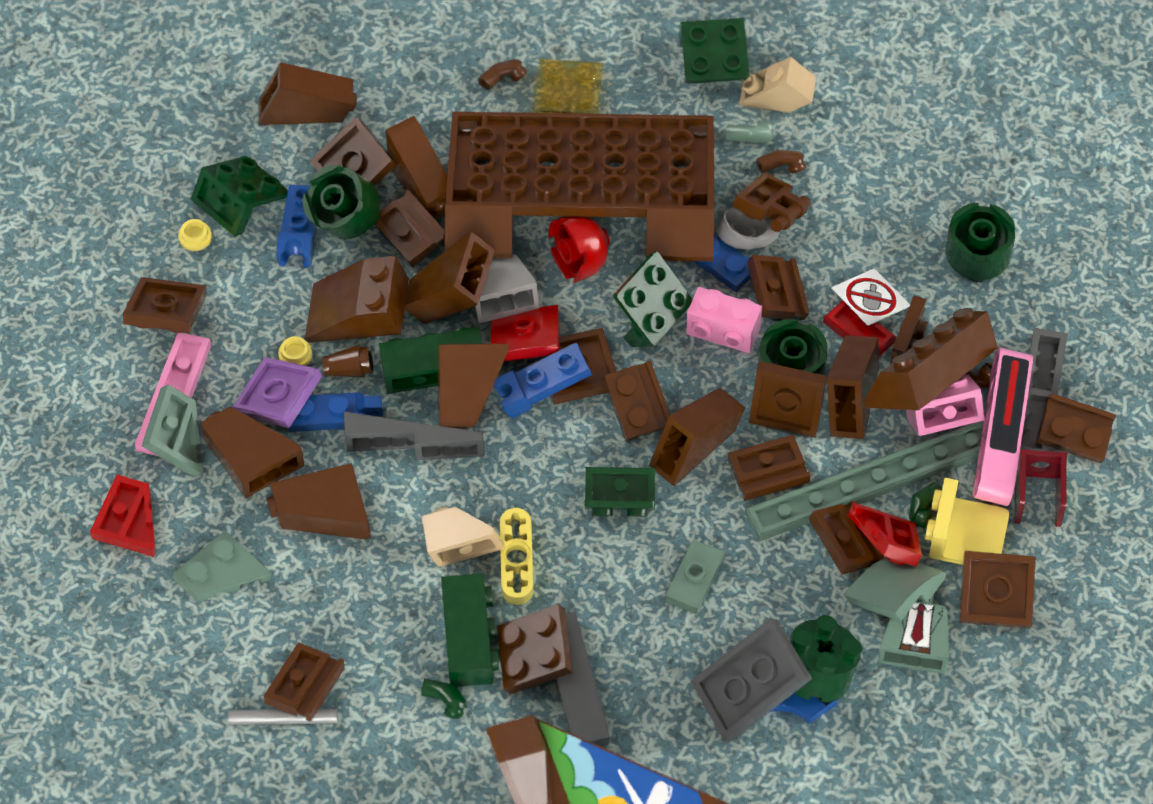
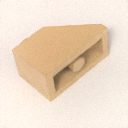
M457 507L439 508L431 514L422 516L427 553L438 567L505 549L504 542L493 527Z

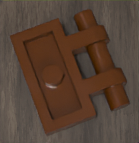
M765 172L736 195L732 207L742 211L745 216L759 221H762L765 217L773 219L770 227L773 231L779 232L787 230L794 224L795 219L804 216L811 202L807 196L798 197L792 194V185Z

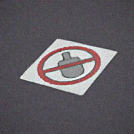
M871 269L832 287V290L868 326L910 306L875 269Z

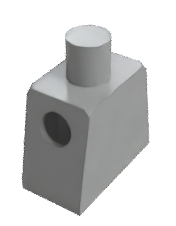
M512 254V258H493L479 303L475 306L478 324L540 308L536 280L518 256Z

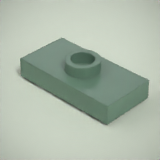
M693 539L665 595V602L698 614L725 559V552Z

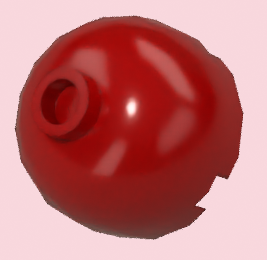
M563 216L550 223L548 238L554 237L556 245L550 248L551 254L566 279L574 278L573 282L577 283L590 278L600 271L606 263L608 246L610 245L609 235L604 228H601L592 218L580 216Z

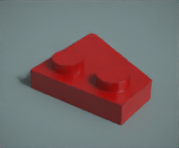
M117 474L90 530L91 539L154 557L156 548L149 484Z
M853 502L848 512V517L880 553L895 564H909L917 567L922 552L916 523Z

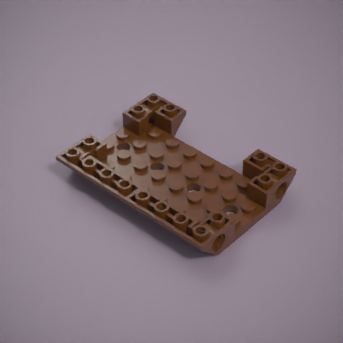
M452 111L445 202V251L464 235L473 232L495 249L493 258H512L513 215L647 218L646 258L652 252H658L664 261L713 262L714 116ZM485 161H488V162H489V163L486 164V165H478V164H476V163H485ZM543 162H553V163H555V164L552 165V166H544V165H542ZM619 163L621 164V166L610 167L608 166V164ZM680 164V166H688V167H686V168H676V167H674V165Z

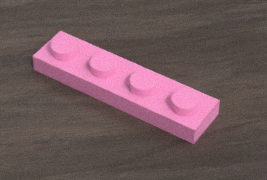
M181 332L177 333L136 439L135 448L137 452L157 456L141 445L160 388L169 384L192 398L211 349L209 338Z

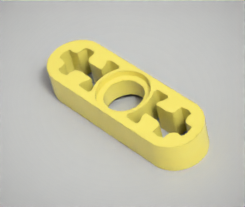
M511 508L505 511L500 518V538L505 546V549L500 550L501 587L503 598L508 603L522 605L527 603L533 596L531 517L523 509ZM512 521H519L520 539H513ZM513 550H521L527 557L521 563H512L507 559V555ZM514 574H521L522 588L519 593H515L513 589Z

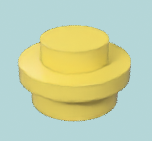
M191 219L182 225L178 237L182 247L190 251H199L210 244L212 233L209 226L203 221Z
M289 337L284 340L278 350L279 360L306 366L312 359V348L301 337Z

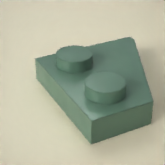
M169 384L160 388L141 445L195 477L202 474L204 470L203 463H198L196 445L200 443L199 429L196 425V401Z
M227 531L222 532L173 573L174 581L197 602L212 598L221 592L229 593L239 590L241 585L257 580H261V583L272 578L271 572Z

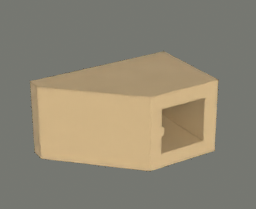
M789 57L757 73L751 74L747 80H743L739 104L745 107L792 112L812 103L816 76L792 57Z

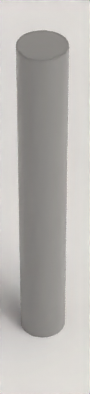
M319 709L311 722L307 721L306 717L302 715L294 716L282 710L228 711L229 725L330 724L338 722L337 709Z

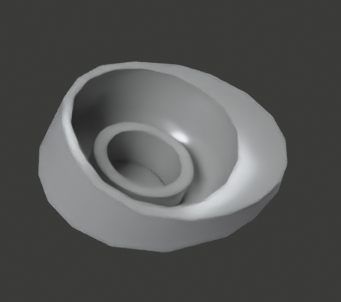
M734 207L726 210L717 226V234L724 243L735 248L748 250L771 244L778 238L780 231L775 232L771 229L770 223L773 219L765 217L762 221L752 219Z

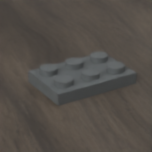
M770 618L690 682L723 740L732 741L808 683L812 677L779 621Z

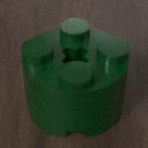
M340 165L326 166L311 177L308 182L311 184L308 192L303 195V209L309 221L334 237L346 240L361 236L372 225L378 223L381 216L379 195L375 186L369 180L355 171Z
M971 203L958 209L952 216L945 248V256L950 266L957 273L967 277L972 282H982L1004 272L1010 264L1015 242V224L1012 217L1004 209L992 204L989 207L979 206V203Z
M796 319L778 321L769 326L764 333L759 345L758 365L762 361L825 376L828 347L826 338L816 326L810 323L807 326L798 323Z
M822 615L815 620H808L799 624L793 630L789 640L812 679L797 690L795 694L807 700H810L811 696L822 698L821 702H832L840 699L848 691L861 657L862 644L856 640L851 632L839 625L833 617L828 615Z

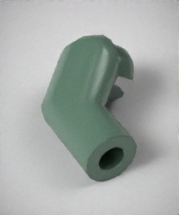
M761 121L757 125H727L725 138L727 141L766 144L774 137V126L768 121Z

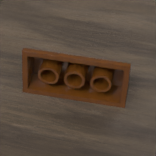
M972 308L959 309L953 313V317L948 321L934 327L933 332L927 337L916 341L913 347L905 354L895 357L892 360L893 363L878 375L863 401L865 408L919 411L998 349L988 311H973Z

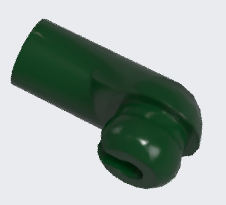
M938 482L930 483L912 496L909 520L915 522L916 527L919 526L922 529H926L929 519L934 517L933 513L928 510V507L933 502L935 489L942 491V486Z
M424 679L421 696L442 700L446 704L444 709L446 717L453 719L462 718L464 714L463 709L466 708L467 703L459 689L453 684Z

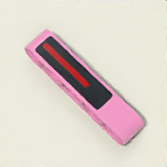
M998 347L995 353L973 489V498L1005 506H1008L1011 502L1018 468L1033 355Z

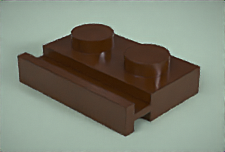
M406 190L403 197L399 200L395 199L380 211L381 216L375 227L411 267H414L438 248L437 245L441 241L445 240V230L413 194Z
M752 255L747 263L757 304L762 306L761 317L776 319L799 317V320H805L810 312L796 258L786 261L782 257Z
M916 295L913 296L892 348L891 363H893L892 360L895 357L905 354L910 350L917 340L925 338L929 322L924 321L927 299Z
M651 360L604 375L603 381L625 441L664 429L670 412Z
M1051 393L1047 398V405L1043 412L1036 442L1102 463L1105 460L1116 414Z
M794 435L728 453V462L738 487L742 491L744 501L810 483L809 471L807 472L805 461Z
M855 500L850 501L848 505L838 504L813 511L809 518V521L842 575L871 567L873 563L885 558L848 517L852 503H856Z
M298 642L263 695L265 704L294 716L302 715L306 717L307 721L311 722L344 671V660L340 658L335 660L330 658L328 653Z

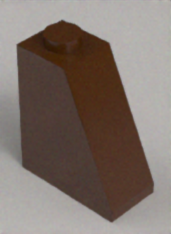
M280 62L259 98L258 125L343 122L348 113L354 111L357 103V94L353 93V79Z
M412 116L385 130L387 152L397 163L391 171L404 189L409 190L434 219L437 217L442 218L445 217L447 173L417 119Z
M473 232L464 235L410 279L405 310L422 323L427 324L478 305L495 249Z
M844 336L827 377L831 437L864 439L871 408H865L863 401L878 376V338Z
M438 344L439 426L467 430V427L476 426L508 353V344Z
M720 387L669 415L649 466L655 468L659 475L675 486L736 431L745 407Z
M231 406L223 411L210 414L206 420L200 422L205 442L245 499L268 487L270 483L276 482L305 466L302 448L299 444Z
M352 463L270 483L272 497L266 498L271 518L278 517L281 529L357 539L371 538L368 518Z

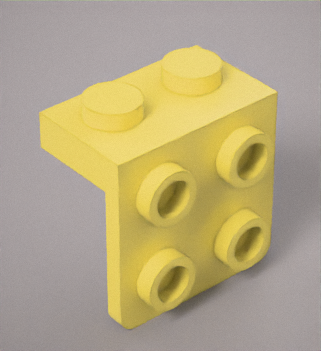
M945 478L942 491L935 489L931 510L938 511L936 520L929 519L925 540L931 541L929 558L963 565L964 551L1002 554L1009 511L1003 507L955 498L959 480Z

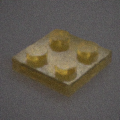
M539 59L533 113L598 114L603 63Z

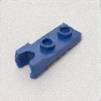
M289 185L281 232H279L277 242V261L280 266H286L288 258L293 254L303 257V266L305 268H309L312 265L317 226L309 221L303 209L304 193L307 194L310 186Z
M574 343L516 373L510 371L496 378L493 387L501 398H505L501 401V406L508 417L514 418L532 409L531 405L591 376L592 373L577 343Z

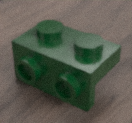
M586 467L585 509H592V516H613V510H627V516L647 517L648 510H655V468Z

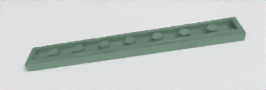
M984 421L965 425L745 509V515L760 542L810 523L809 518L813 511L838 504L848 505L853 500L860 504L978 459Z

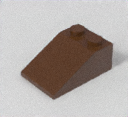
M396 256L362 259L313 283L304 340L312 343L401 334L409 277Z

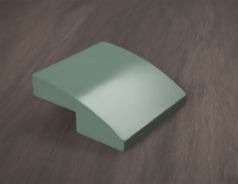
M885 557L868 568L850 586L844 596L853 605L901 622L917 600L926 603L930 600L947 575L942 570L918 563L917 567L909 564L898 565Z

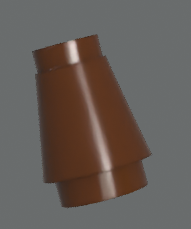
M359 344L329 356H323L322 367L324 375L365 378L366 374H371L374 371L370 347H362Z

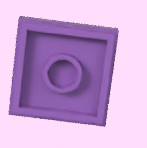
M265 357L232 408L256 421L290 428L322 378V374L318 368Z

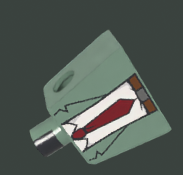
M934 594L927 603L917 600L901 622L890 618L881 642L878 663L946 674L949 659L947 608L933 604Z

